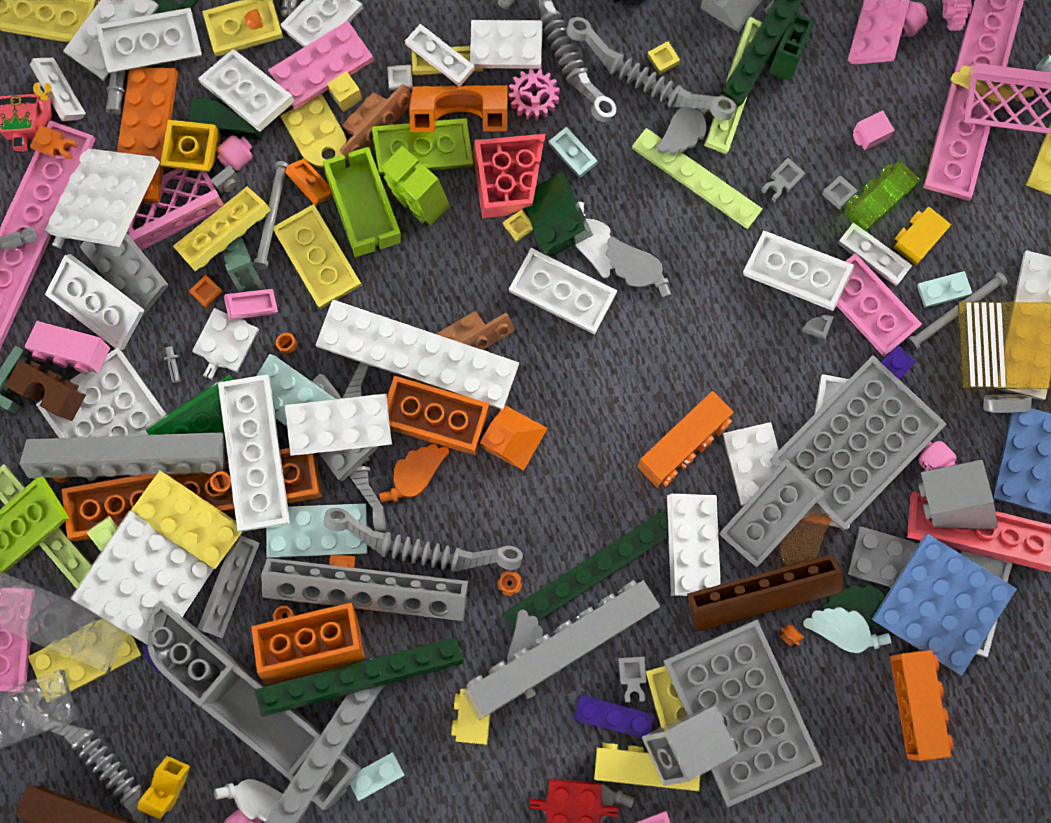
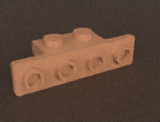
M401 84L388 99L373 92L342 125L349 134L353 135L340 149L341 154H344L348 163V153L366 147L371 149L374 146L372 127L393 125L410 108L412 93L406 85Z
M476 311L436 333V335L484 350L514 332L515 329L507 313L502 314L485 325Z

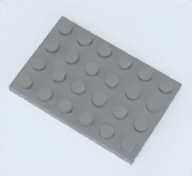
M872 355L770 461L778 468L787 459L825 493L815 505L844 531L947 424Z
M758 620L749 622L663 660L686 715L702 708L716 705L724 718V724L729 735L735 742L738 755L711 769L727 807L823 765Z

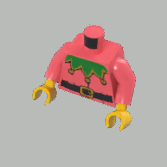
M37 82L33 86L35 94L0 96V134L6 140H13V150H28V139L34 138L39 126L47 127L52 119L51 99L48 97L52 87L49 83L44 84V92L40 88V82Z

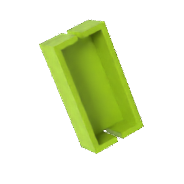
M401 146L381 167L385 173L383 178L387 181V185L396 197L395 199L404 208L409 206L408 208L413 212L412 215L421 224L427 222L431 226L450 207V204L439 179L423 164L415 169L414 166L419 162L418 159L405 147Z
M369 147L348 153L350 166L346 168L344 154L324 160V173L354 256L359 257L376 251L375 246L378 245L381 250L401 243V233Z

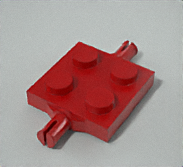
M552 778L549 781V793L546 800L530 798V809L545 810L547 823H600L602 816L618 818L619 806L603 805L601 797L602 783Z

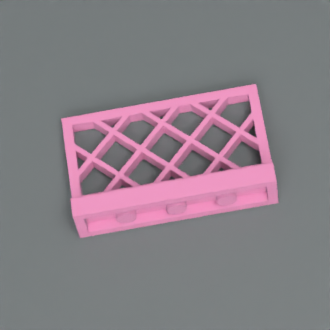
M980 63L970 66L969 76L971 78L963 123L1051 134V128H1046L1041 121L1043 117L1051 112V104L1045 97L1051 91L1050 72ZM977 80L985 81L991 89L982 97L975 90ZM1003 84H1009L1015 92L1006 100L997 91ZM1027 87H1033L1039 95L1030 103L1021 94ZM993 92L1001 103L990 111L983 99ZM1017 95L1024 104V107L1014 114L1007 102ZM1042 99L1048 110L1038 117L1031 105ZM980 103L987 114L980 119L970 118L972 107ZM1003 106L1011 117L1004 122H998L993 113ZM1027 109L1034 118V121L1028 125H1022L1016 116ZM989 116L992 121L984 119H986ZM1013 119L1016 124L1008 122H1010Z
M176 168L163 175L160 200L163 193L172 194L173 197L170 204L161 203L160 200L159 203H140L128 228V234L141 251L212 215L224 205L206 171H200L197 179L187 177L188 169ZM173 178L179 180L176 190L166 188L167 182ZM185 182L195 184L191 194L181 191ZM200 185L209 187L211 192L203 196L197 195ZM179 196L189 198L187 204L181 207L175 206ZM142 203L152 206L148 215L138 213ZM157 207L167 209L165 215L159 218L154 217ZM136 218L146 220L142 227L136 230L133 229L132 226Z

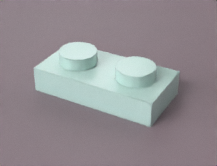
M567 127L548 141V145L579 179L597 165L595 157Z
M965 271L917 285L924 308L972 295Z
M392 752L361 769L350 783V786L357 800L360 801L405 776Z

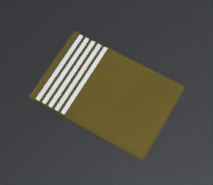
M958 302L962 389H1051V302Z

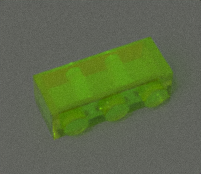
M901 160L897 161L894 165L889 163L880 172L882 176L878 180L871 179L863 187L864 192L860 196L855 194L847 201L846 205L848 207L844 214L864 231L871 228L914 189L920 181Z

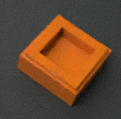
M205 275L189 290V293L207 309L223 291Z

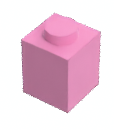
M881 111L858 122L853 130V137L857 145H862L863 149L867 150L890 139L895 130L884 111Z

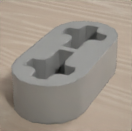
M1023 394L984 396L983 410L993 413L1028 412L1031 410L1032 397Z

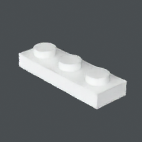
M421 24L405 40V44L459 87L475 70L473 64Z
M33 59L30 66L44 91L45 83H49L52 87L48 97L51 99V103L62 121L82 119L86 113L55 59Z
M855 223L849 227L837 243L852 255L856 253L867 266L895 286L899 284L912 267L910 263Z

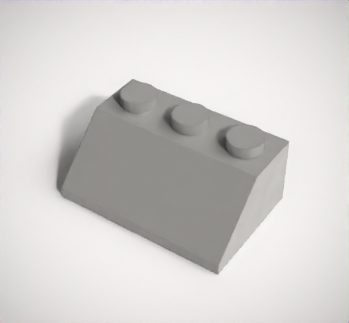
M702 0L700 8L739 33L763 0Z

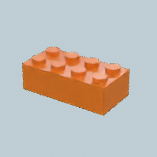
M394 376L387 396L391 431L476 456L489 416L490 403L398 376Z
M712 391L640 459L637 468L657 488L662 484L665 487L668 486L678 474L676 470L681 467L683 470L687 468L697 456L695 454L697 450L702 453L715 439L713 437L715 433L720 436L732 423L730 418L734 412Z
M352 602L251 626L257 674L265 685L365 661L358 615Z
M933 650L890 656L907 759L922 761L952 757L953 740L951 735L947 734L946 724H948L949 719L946 708L942 706L941 697L944 696L942 683L937 678L936 671L939 670L937 656L933 655Z

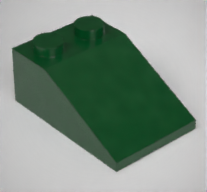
M561 172L536 186L533 204L526 207L534 234L543 253L552 257L593 236L565 172Z

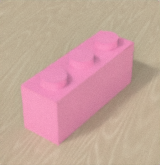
M39 321L36 322L25 344V348L32 353L31 357L40 362L49 360L62 368L71 366L84 374H88L89 371L99 374L110 350V347L100 337Z

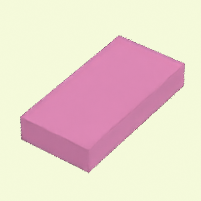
M273 289L225 294L224 296L229 320L266 316L278 312Z

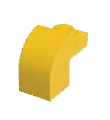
M166 756L155 770L152 784L139 800L137 810L161 819L167 811L170 812L187 779L190 766Z

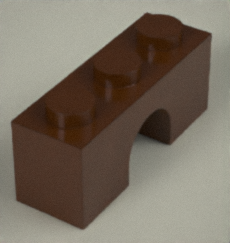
M19 360L5 386L35 401H39L42 393L45 391L40 406L56 416L73 421L86 397V394L78 390L79 385L67 379L64 382L61 381L62 376L51 370L43 371L45 366L31 360L30 363Z

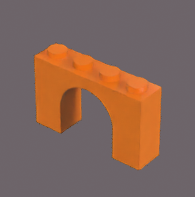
M413 86L409 108L411 132H435L436 120L442 115L453 112H469L483 118V132L507 131L508 88L507 86Z

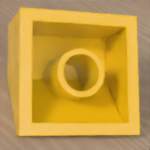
M168 120L160 163L161 167L209 172L217 160V148L221 142V134L216 125Z

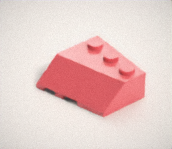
M545 134L474 141L472 154L482 218L507 216L533 204Z

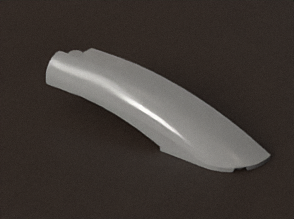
M159 601L152 612L147 632H149V646L147 647L155 666L199 707H202L286 778L292 781L322 732L295 709L261 717L255 689L266 687L267 685L162 601ZM343 751L312 801L322 810L329 809L347 791L346 788L362 768Z

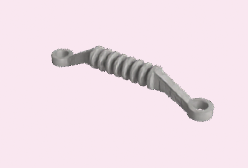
M538 0L541 15L539 21H542V27H545L543 32L545 35H548V43H552V51H556L554 54L556 59H560L558 62L559 66L564 67L562 69L563 74L568 75L566 77L567 83L574 86L586 98L590 99L593 103L591 113L595 119L601 122L610 121L616 113L615 103L610 98L605 97L590 83L587 76L588 70L587 68H582L584 66L583 60H578L580 54L575 52L576 45L571 44L573 39L567 36V28H564V20H560V12L556 11L551 0ZM599 106H604L608 113L602 112Z
M579 17L569 20L566 29L568 36L576 41H586L604 66L607 67L610 75L614 76L617 71H620L619 80H622L627 75V84L630 85L636 80L635 88L638 89L643 84V93L645 94L650 89H653L651 97L655 98L660 93L659 102L661 103L666 98H669L668 107L670 108L685 106L686 108L710 109L712 115L720 120H729L733 116L736 105L730 98L691 94L680 85L673 90V81H669L664 85V76L656 81L657 72L654 71L650 76H647L648 67H645L640 72V63L631 67V58L623 63L624 54H619L609 49L594 32L587 20Z
M360 362L342 399L362 396V385L371 365ZM361 464L349 477L373 508L374 530L386 532L384 507L369 486L370 467L362 466Z
M331 508L325 512V527L332 531L349 530L363 542L365 541L368 546L376 550L382 557H385L390 550L392 551V559H395L398 553H401L402 561H405L408 555H411V560L414 564L418 557H421L422 566L430 559L431 568H434L439 561L441 562V570H444L447 564H450L451 572L454 573L462 569L465 570L475 566H482V564L487 565L496 562L504 569L514 570L519 568L522 563L523 553L513 546H503L493 550L474 553L456 548L454 553L450 554V547L448 545L443 552L440 551L439 543L432 550L430 549V541H427L424 547H421L420 539H417L414 545H411L410 537H407L405 542L401 543V536L399 534L394 541H391L390 532L373 531L342 508Z
M29 701L22 708L24 715L33 724L64 736L72 745L71 748L74 751L83 748L79 757L90 756L86 761V765L89 766L96 763L92 772L95 774L101 770L103 771L99 780L110 779L106 788L117 787L112 794L114 797L123 794L119 803L122 806L124 805L132 814L133 821L148 823L146 813L137 810L138 802L143 796L142 786L139 784L131 787L135 778L124 779L128 773L127 769L120 772L117 771L121 762L118 761L111 764L115 755L110 754L105 757L104 754L108 747L97 748L101 743V739L98 738L91 742L95 734L93 730L49 719L47 713L34 701Z

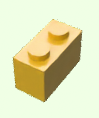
M929 206L923 213L918 211L909 221L913 225L908 230L903 228L895 237V240L898 242L893 248L915 266L951 226L948 221Z

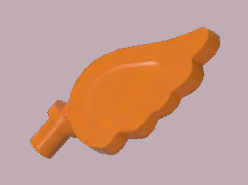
M431 444L428 447H420L417 451H409L406 458L398 460L395 465L393 477L395 488H391V491L379 493L381 503L392 500L398 502V498H415L426 489L439 466L449 455V449L447 447L438 448L436 444Z

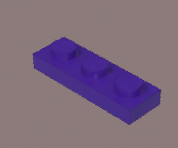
M580 695L574 720L642 738V736L651 733L655 715Z

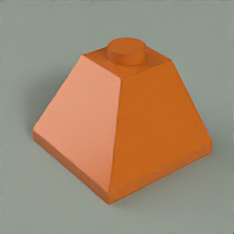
M505 405L504 409L500 410L480 441V447L524 471L548 428Z

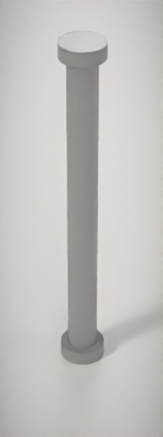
M277 161L274 167L276 174L268 205L271 211L266 215L258 256L253 262V266L258 269L268 268L267 256L285 178V169L289 165L283 161Z
M997 272L991 281L916 336L907 338V342L914 350L919 349L921 343L967 310V303H971L972 307L974 303L983 299L999 286L1003 287L1006 285V277L1002 273Z

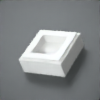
M411 65L388 67L390 91H396L401 84L406 85L409 89H413Z

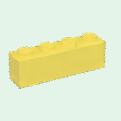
M603 743L602 748H596L594 780L699 791L700 776L688 782L664 786L650 754L643 752L644 747L628 745L627 751L618 750V744Z

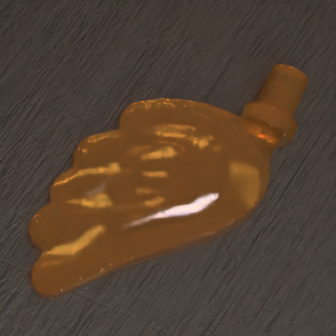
M812 513L808 518H802L788 535L784 537L780 542V552L785 565L781 568L817 558L822 540L832 520L827 514L819 516L818 513Z

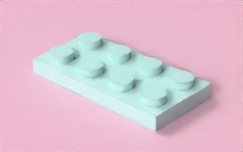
M269 354L257 376L267 374L270 376L275 418L286 426L285 405L335 400L333 396L274 355Z
M367 504L288 507L290 524L266 528L267 558L368 554V545L365 541L363 542L349 530L332 531L324 525L325 512L328 509L342 508L356 520L367 526Z

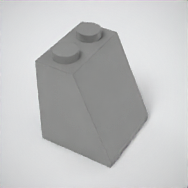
M983 460L921 472L923 482L918 483L921 498L926 497L928 502L923 504L926 519H932L934 528H998L994 500Z
M716 705L702 708L642 736L664 786L691 781L738 755L735 742L729 735L724 724V718Z

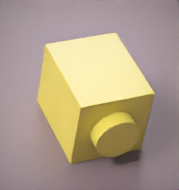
M347 71L327 83L330 95L342 112L362 101L360 89Z

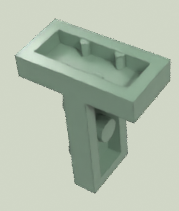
M242 236L237 237L222 251L227 272L239 293L265 290L253 266Z
M17 346L13 348L0 368V406L14 414L17 413L20 405L5 397L6 393L12 391L5 385L18 361L30 363L29 358L31 356Z

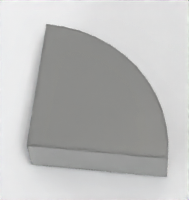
M830 315L815 317L805 324L802 331L825 340L834 317Z

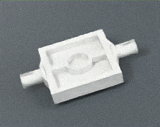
M214 308L193 349V353L205 358L209 362L203 376L213 380L218 367L228 368L238 373L259 329L246 323L243 318L229 320L228 314Z

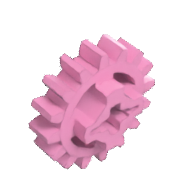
M942 0V16L946 18L947 28L949 30H962L963 25H965V18L972 11L971 0Z
M530 68L527 75L521 71V78L514 77V85H509V92H511L509 93V101H513L511 108H518V116L525 113L527 120H529L531 115H534L536 120H539L540 114L545 118L548 117L547 110L554 112V104L559 103L558 95L560 89L556 87V79L550 81L551 74L542 75V69L534 73L533 69ZM531 92H536L537 96H532Z

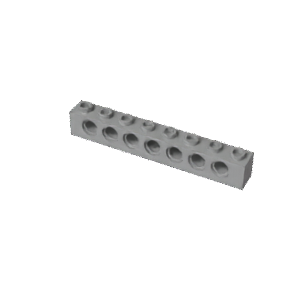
M267 558L261 574L263 598L331 606L352 602L354 608L449 620H464L468 581Z

